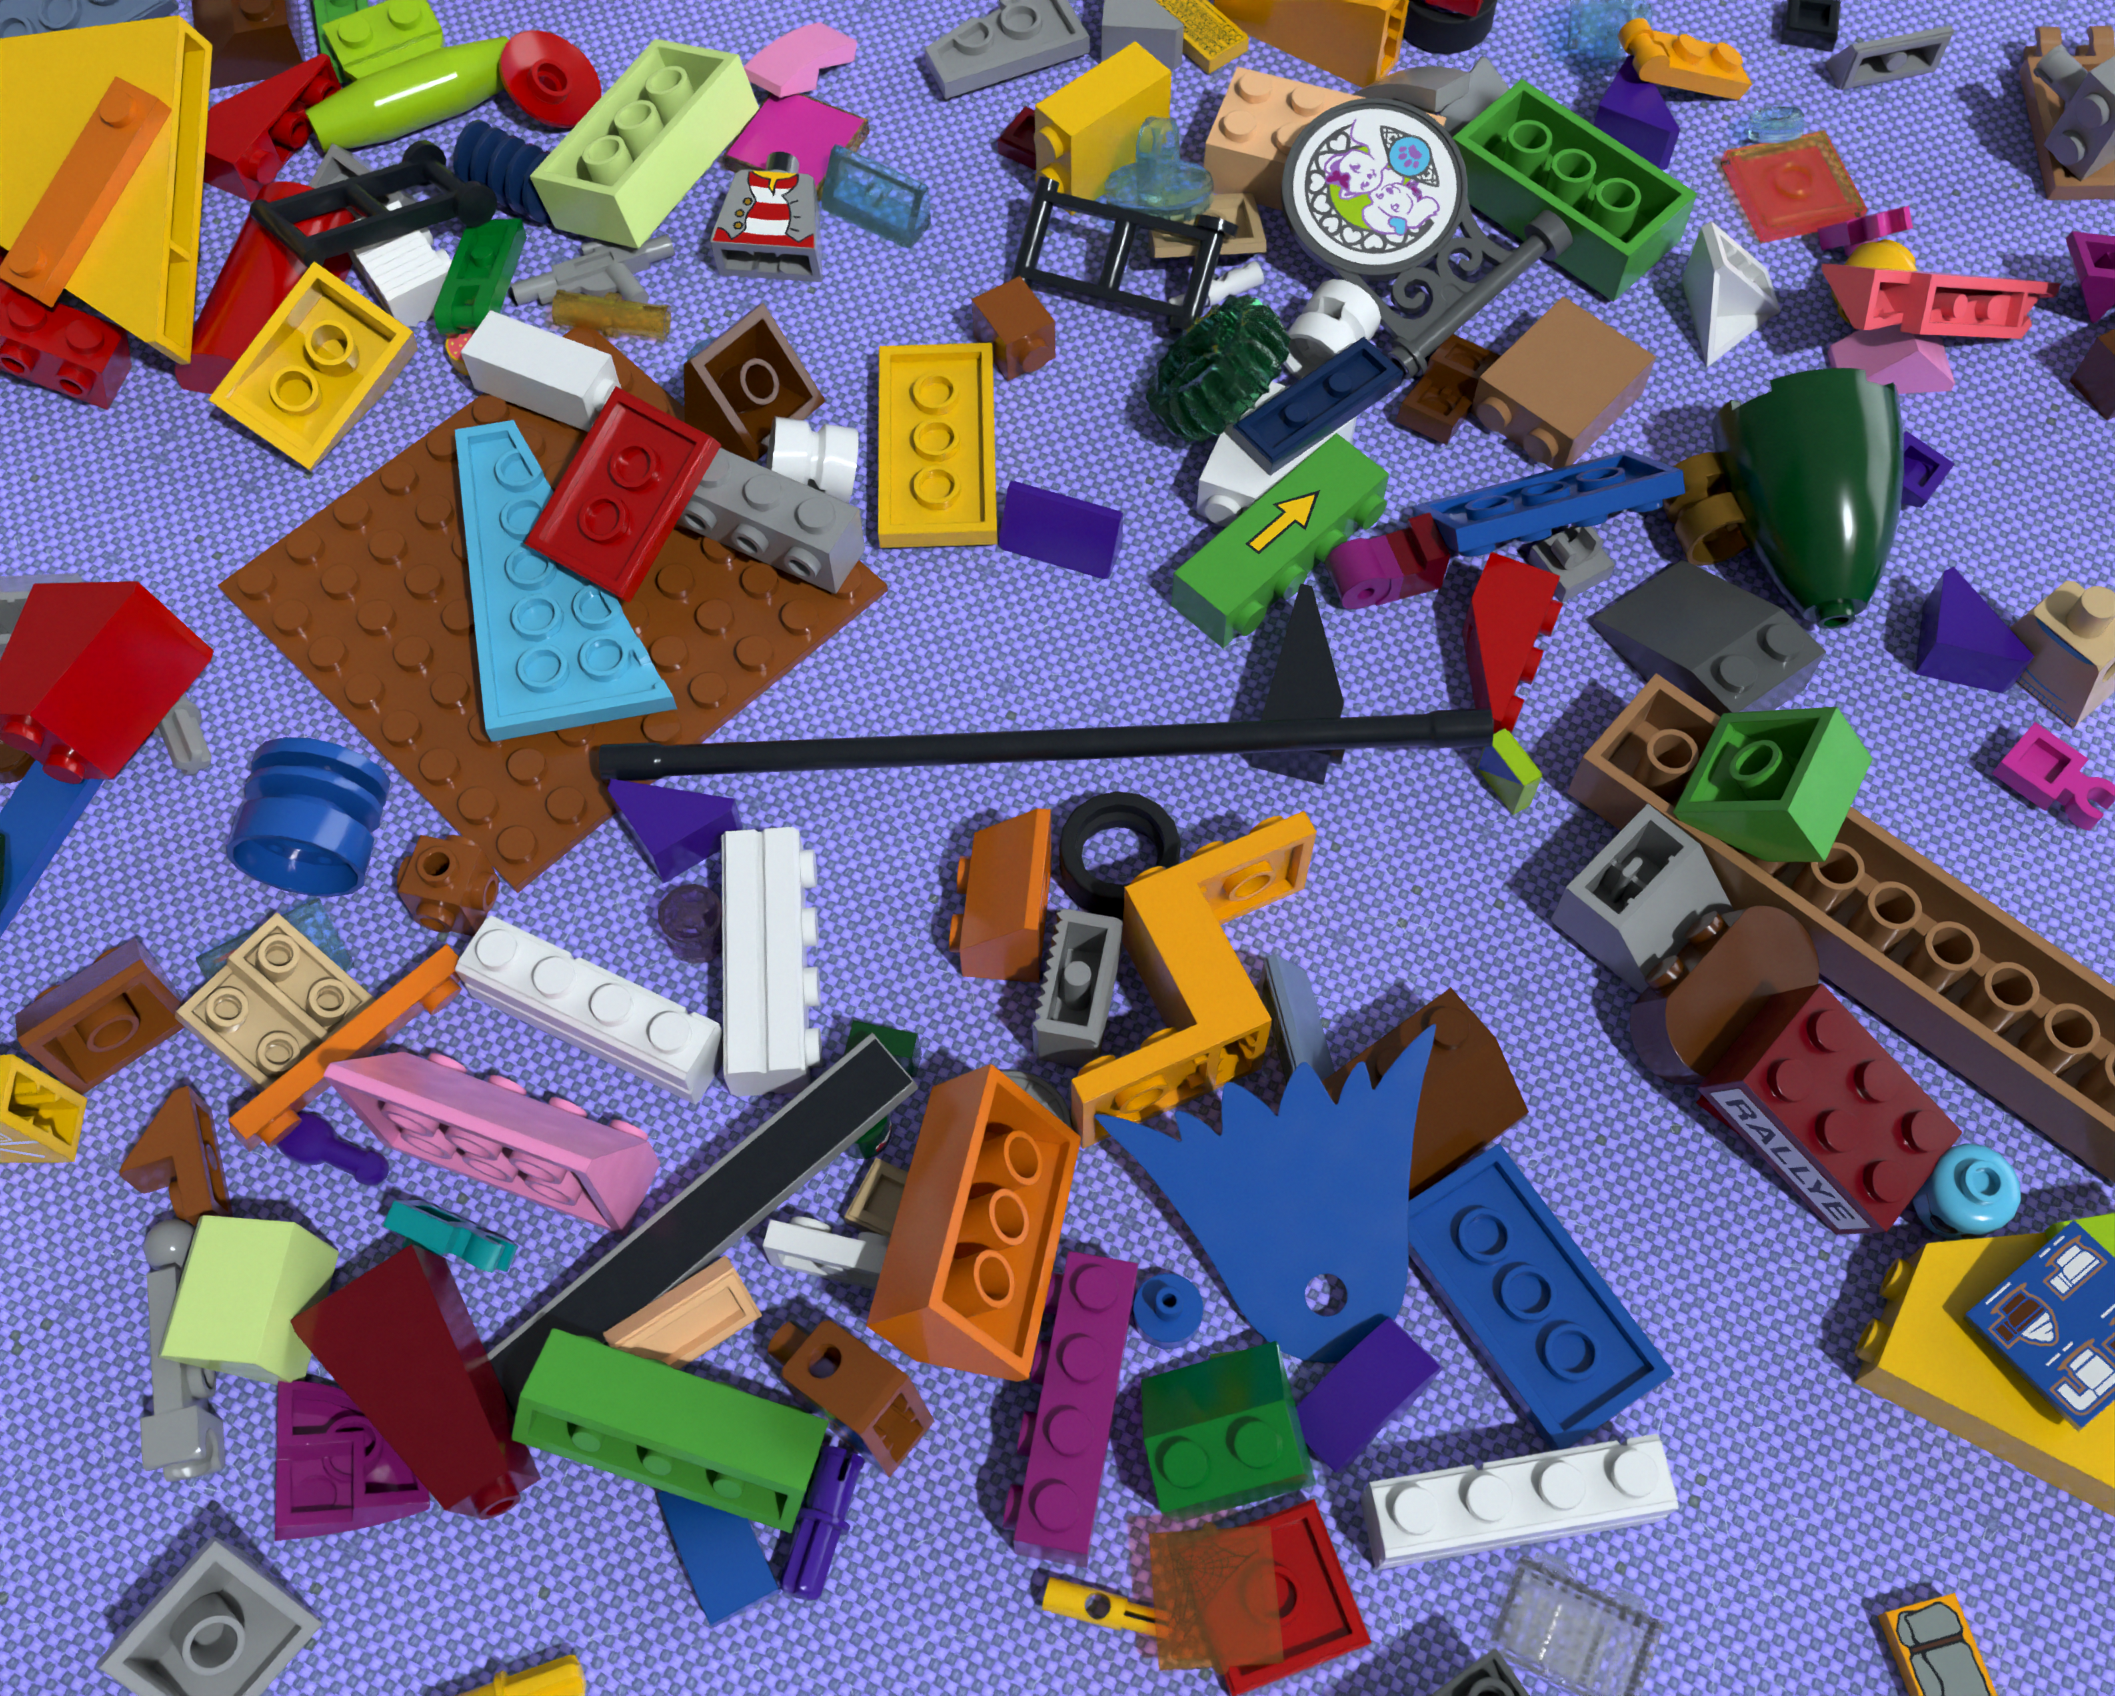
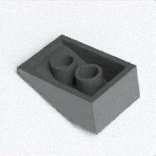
M1683 559L1594 617L1591 623L1647 683L1657 673L1720 717L1723 713L1776 710L1805 689L1826 653L1784 609Z

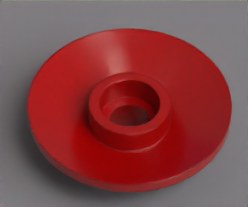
M540 30L523 31L511 37L501 51L499 73L507 93L525 113L539 122L557 128H574L602 97L599 77L589 59L575 45L556 34Z

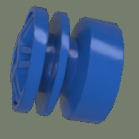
M283 737L265 741L255 750L251 775L247 777L245 783V798L247 802L237 809L226 846L227 858L241 872L256 881L280 890L308 896L324 897L353 894L361 889L365 883L374 849V838L370 833L380 827L383 806L386 805L389 793L390 779L382 767L372 760L339 744L313 738Z

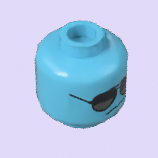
M1965 1143L1949 1148L1939 1157L1933 1172L1912 1198V1203L1918 1218L1931 1232L1952 1241L1977 1239L2001 1229L2014 1218L2021 1202V1188L2014 1168L2001 1154L1983 1145Z

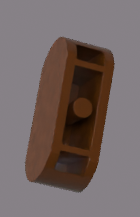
M1753 906L1720 915L1716 911L1710 912L1698 919L1687 930L1685 938L1689 942L1676 956H1670L1661 961L1648 973L1645 978L1648 987L1631 1006L1630 1033L1637 1054L1651 1072L1659 1078L1677 1085L1701 1084L1774 994L1818 984L1819 960L1814 943L1802 924L1787 912L1771 906Z

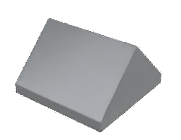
M211 1536L96 1663L102 1671L137 1696H260L323 1623L248 1552Z

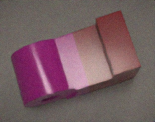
M1429 512L1409 518L1405 529L1372 539H1353L1339 545L1327 556L1325 567L1342 606L1347 609H1359L1371 605L1379 606L1441 589L1450 553Z

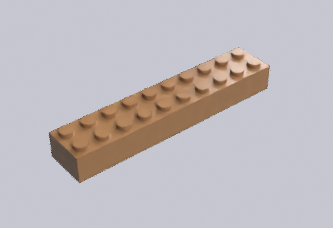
M1656 673L1582 756L1567 793L1620 831L1647 804L1651 805L1701 845L1734 911L1753 906H1771L1792 915L1806 929L1814 943L1819 960V973L2115 1183V986L1853 807H1850L1825 862H1766L1679 821L1673 812L1721 717Z

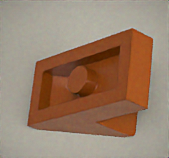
M188 1085L175 1089L123 1162L119 1170V1176L140 1193L144 1194L169 1186L170 1200L177 1217L180 1220H187L194 1227H197L199 1217L203 1215L234 1217L212 1109Z

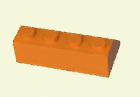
M992 1064L932 1086L866 1326L917 1362L1019 1382L1029 1379L1082 1137Z

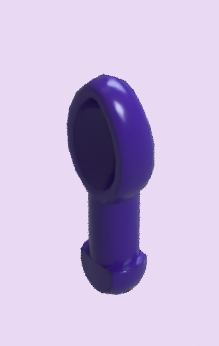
M297 1113L302 1119L301 1123L287 1137L276 1144L280 1152L294 1162L302 1165L328 1163L355 1176V1181L364 1185L376 1186L382 1183L389 1173V1162L382 1154L375 1150L367 1152L339 1139L332 1125L315 1114Z

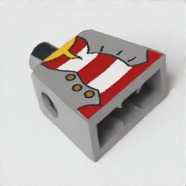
M773 152L767 157L765 171L742 169L735 173L710 240L719 275L822 282L820 209L815 181L809 174L798 173L799 161L795 156L786 152Z

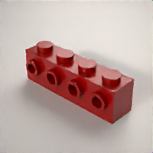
M0 280V370L108 410L132 367L127 330L58 302H55L51 308Z

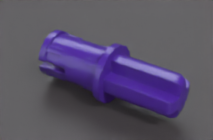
M827 1445L822 1446L820 1449V1458L804 1507L799 1509L796 1518L798 1521L797 1529L779 1581L780 1589L790 1596L816 1601L822 1594L840 1535H847L850 1529V1525L845 1522V1518L860 1470L864 1467L865 1459L856 1453H851L848 1459L844 1458L847 1451L845 1449Z

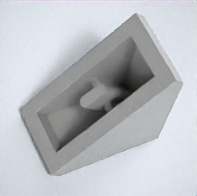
M1104 0L1101 30V62L1136 41L1169 70H1175L1182 65L1184 25L1155 0Z

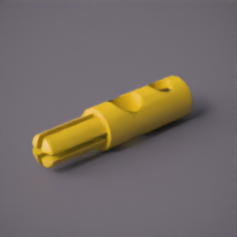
M1049 1576L1041 1610L1121 1631V1628L1165 1640L1171 1639V1633L1174 1629L1128 1617L1124 1614L1175 1626L1174 1617L1168 1624L1173 1613L1129 1602L1128 1597ZM1095 1595H1101L1109 1603V1613L1101 1619L1090 1617L1085 1609L1086 1601Z

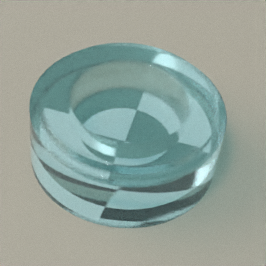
M1773 106L1756 110L1749 116L1748 138L1763 143H1779L1798 139L1804 135L1805 113L1799 108L1790 106Z

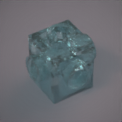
M1570 0L1567 50H1594L1593 60L1626 59V52L1618 40V33L1627 22L1636 18H1644L1652 26L1651 4L1646 3V0Z

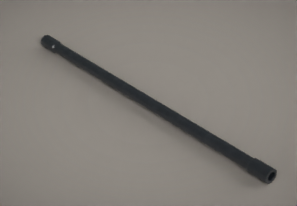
M1491 708L1434 710L1427 714L678 745H663L657 742L602 744L599 750V770L602 781L610 782L611 779L623 781L659 780L667 776L1430 746L1436 749L1489 747L1493 744L1494 728Z

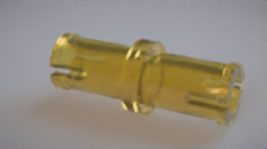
M557 289L553 299L552 319L555 326L564 325L602 331L604 337L617 338L620 333L667 341L671 328V306L668 304L658 305L623 300L620 293L607 292L605 297Z

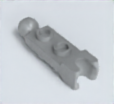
M166 1219L154 1225L145 1236L143 1252L147 1263L156 1271L147 1273L154 1415L140 1418L142 1464L146 1472L163 1468V1475L167 1482L196 1478L225 1468L223 1421L209 1413L208 1397L214 1396L216 1392L215 1371L157 1357L196 1230L191 1223L179 1219Z

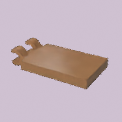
M2058 26L2036 27L2034 32L2037 45L2025 46L2023 50L2024 63L2019 70L2046 198L2047 200L2115 199V160L2080 181L2043 145L2065 111V102L2040 77H2036L2033 74V70L2037 68L2038 62L2056 46L2062 45V34ZM2089 26L2087 29L2089 45H2078L2076 47L2075 56L2072 57L2088 72L2115 56V37L2111 26Z

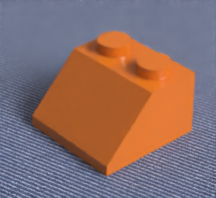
M1037 808L974 832L971 856L960 855L957 873V894H966L964 914L953 913L949 952L960 953L963 977L1039 983L1052 870L1051 809Z

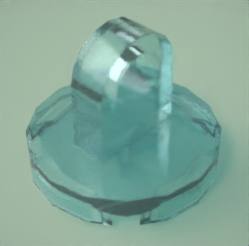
M1150 116L1146 118L1138 133L1136 162L1117 169L1109 175L1104 183L1106 204L1169 220L1170 216L1184 214V221L1193 220L1197 214L1206 212L1214 200V184L1210 172L1198 164L1180 160L1178 125L1175 120L1164 117Z

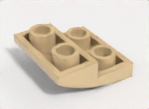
M276 912L228 957L226 965L176 1011L175 1019L261 1093L364 1011L376 999Z

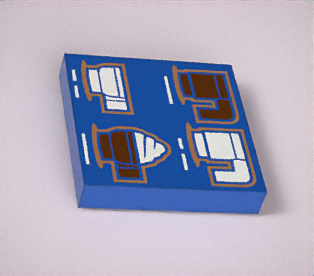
M2073 1220L1969 1310L1963 1319L2079 1432L2115 1400V1258Z

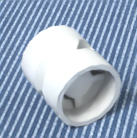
M1338 279L1324 281L1309 299L1302 310V314L1294 321L1280 341L1279 354L1282 363L1293 376L1301 380L1362 337L1370 341L1379 328L1381 321L1377 304L1367 292L1353 283Z
M775 416L770 432L766 468L849 503L857 467L858 430L857 428L824 424L818 432L811 430L807 421Z

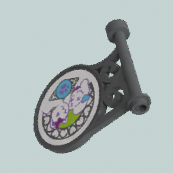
M1385 98L1356 99L1344 102L1323 112L1312 120L1296 138L1287 156L1282 175V209L1291 234L1309 257L1322 267L1330 270L1338 280H1346L1359 286L1375 301L1381 315L1380 324L1395 339L1392 342V350L1387 354V358L1404 372V379L1410 380L1414 375L1422 377L1428 367L1425 358L1540 257L1554 261L1572 245L1573 238L1567 225L1560 217L1549 210H1543L1524 227L1526 241L1513 252L1501 248L1483 233L1471 213L1467 198L1468 179L1466 167L1458 146L1446 129L1426 112L1407 103ZM1459 226L1464 237L1453 238ZM1463 253L1469 258V261L1461 258L1457 265V271L1462 276L1475 274L1482 263V258L1496 267L1479 282L1470 283L1461 280L1453 274L1448 265V259L1452 254ZM1436 259L1434 267L1435 272L1427 268H1424L1426 265H1428L1430 262ZM1396 279L1391 288V301L1399 311L1411 314L1420 310L1425 301V294L1418 292L1415 297L1409 298L1405 295V288L1414 284L1425 287L1430 294L1431 307L1420 318H1402L1391 310L1365 281Z

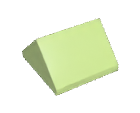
M208 1215L199 1217L157 1357L277 1386L278 1381L289 1383L292 1381L304 1382L312 1352L296 1335L290 1320L328 1296L339 1251L295 1222Z

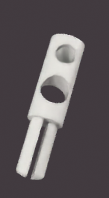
M1254 260L1241 268L1230 270L1218 280H1212L1205 306L1210 307L1221 302L1228 295L1236 296L1263 284L1264 275L1257 261ZM1185 293L1169 299L1168 303L1182 306Z

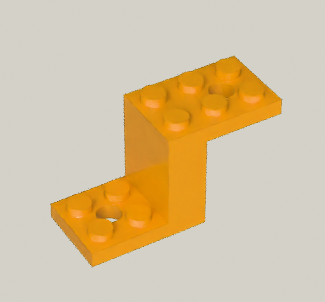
M1305 811L1286 819L1282 816L1267 818L1253 827L1246 836L1227 844L1224 841H1214L1206 844L1194 852L1189 860L1168 869L1164 866L1147 869L1137 875L1131 884L1125 887L1122 943L1167 1028L1145 1039L1140 1045L1141 1049L1119 1059H1116L1114 1055H1105L1087 1063L1079 1070L1078 1077L1071 1079V1127L1073 1131L1082 1137L1080 1142L1082 1149L1111 1137L1095 1118V1114L1109 1115L1140 1124L1224 1086L1226 1082H1234L1262 1068L1272 1019L1220 925L1305 888L1317 834Z

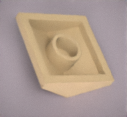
M1254 193L1146 198V214L1193 225L1195 216L1202 214L1224 219L1239 226L1235 240L1224 239L1220 255L1266 252L1267 241ZM1148 230L1150 258L1196 256L1199 247L1198 242Z

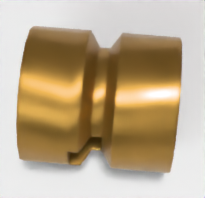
M1719 452L1697 454L1674 465L1673 467L1683 470L1685 494L1663 499V509L1669 521L1676 524L1674 531L1688 562L1694 565H1711L1730 559L1747 549L1748 546L1737 523H1745L1747 519L1734 493L1727 492L1724 483L1726 473L1722 466Z

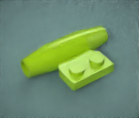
M427 0L384 1L321 25L346 78H350L354 82L309 108L305 113L324 153L328 152L332 143L343 149H350L396 139L469 111L505 89L499 73V58L502 49L509 39L506 36L444 47V42L446 41L442 28Z

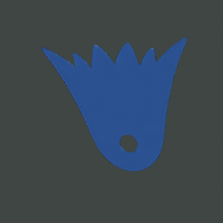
M1432 1024L1407 1046L1384 1074L1375 1090L1372 1089L1365 1062H1359L1348 1076L1342 1088L1338 1104H1334L1319 1076L1307 1062L1300 1063L1292 1073L1279 1105L1278 1116L1262 1100L1244 1087L1232 1082H1226L1221 1100L1222 1134L1220 1136L1200 1119L1180 1110L1174 1114L1181 1141L1126 1119L1095 1114V1118L1107 1132L1135 1158L1168 1197L1206 1251L1234 1301L1251 1326L1268 1343L1277 1341L1280 1345V1351L1304 1361L1321 1363L1341 1361L1388 1317L1395 1321L1399 1313L1408 1277V1205L1414 1129L1436 1024ZM1321 1274H1331L1338 1277L1344 1283L1347 1290V1301L1344 1307L1338 1313L1331 1316L1316 1314L1309 1308L1305 1299L1308 1283L1314 1277Z

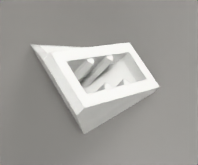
M1712 221L1702 226L1681 282L1706 368H1708L1768 319L1781 311L1768 269Z

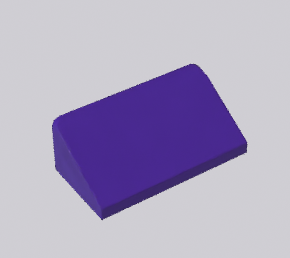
M1010 481L1007 488L999 536L1000 548L1002 550L1101 579H1108L1111 576L1122 548L1123 513L1121 511L1021 482Z

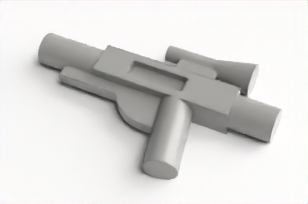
M668 234L646 240L639 249L599 239L580 245L584 256L552 265V271L512 283L510 286L518 306L540 299L543 305L580 292L592 296H605L619 292L632 309H640L649 301V294L633 274L651 268L650 263L674 256L675 251Z

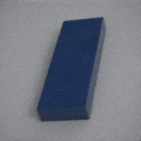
M1362 337L1232 426L1231 439L1271 476L1401 386L1404 372L1371 342Z

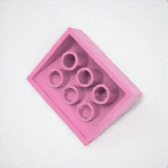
M397 1052L332 1062L327 1067L323 1076L385 1147L625 1237L661 1164L650 1142L647 1141L649 1136L638 1127L620 1120H611L608 1127L586 1119L588 1114L585 1110L561 1098L551 1097L548 1104L526 1097L527 1091L523 1087L501 1076L491 1075L487 1082L467 1075V1069L463 1065L441 1054L431 1053L426 1060L407 1052Z

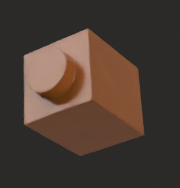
M1021 276L971 299L974 337L979 343H992L993 363L1007 381L1026 372L1039 370L1048 361L1056 358L1055 320Z

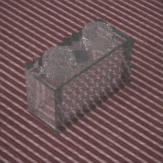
M1536 1552L1534 1559L1522 1555L1512 1563L1502 1586V1591L1497 1599L1496 1607L1492 1613L1486 1633L1481 1641L1480 1648L1489 1652L1496 1647L1504 1660L1578 1696H1641L1665 1626L1662 1620L1647 1614L1649 1603L1641 1597L1615 1586H1606L1604 1592L1591 1588L1588 1584L1580 1583L1576 1580L1579 1572L1577 1568L1556 1556L1544 1552Z

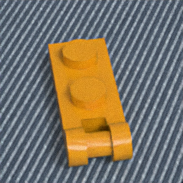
M1636 18L1627 22L1618 33V40L1624 51L1629 55H1634L1633 67L1643 81L1734 100H1740L1753 85L1742 67V56L1734 47L1727 43L1719 42L1714 44L1696 40L1688 34L1677 36L1652 30L1648 21L1644 18Z

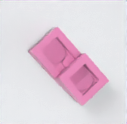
M821 22L805 25L767 45L744 66V70L750 82L778 97L816 90L819 69L854 62L857 40Z

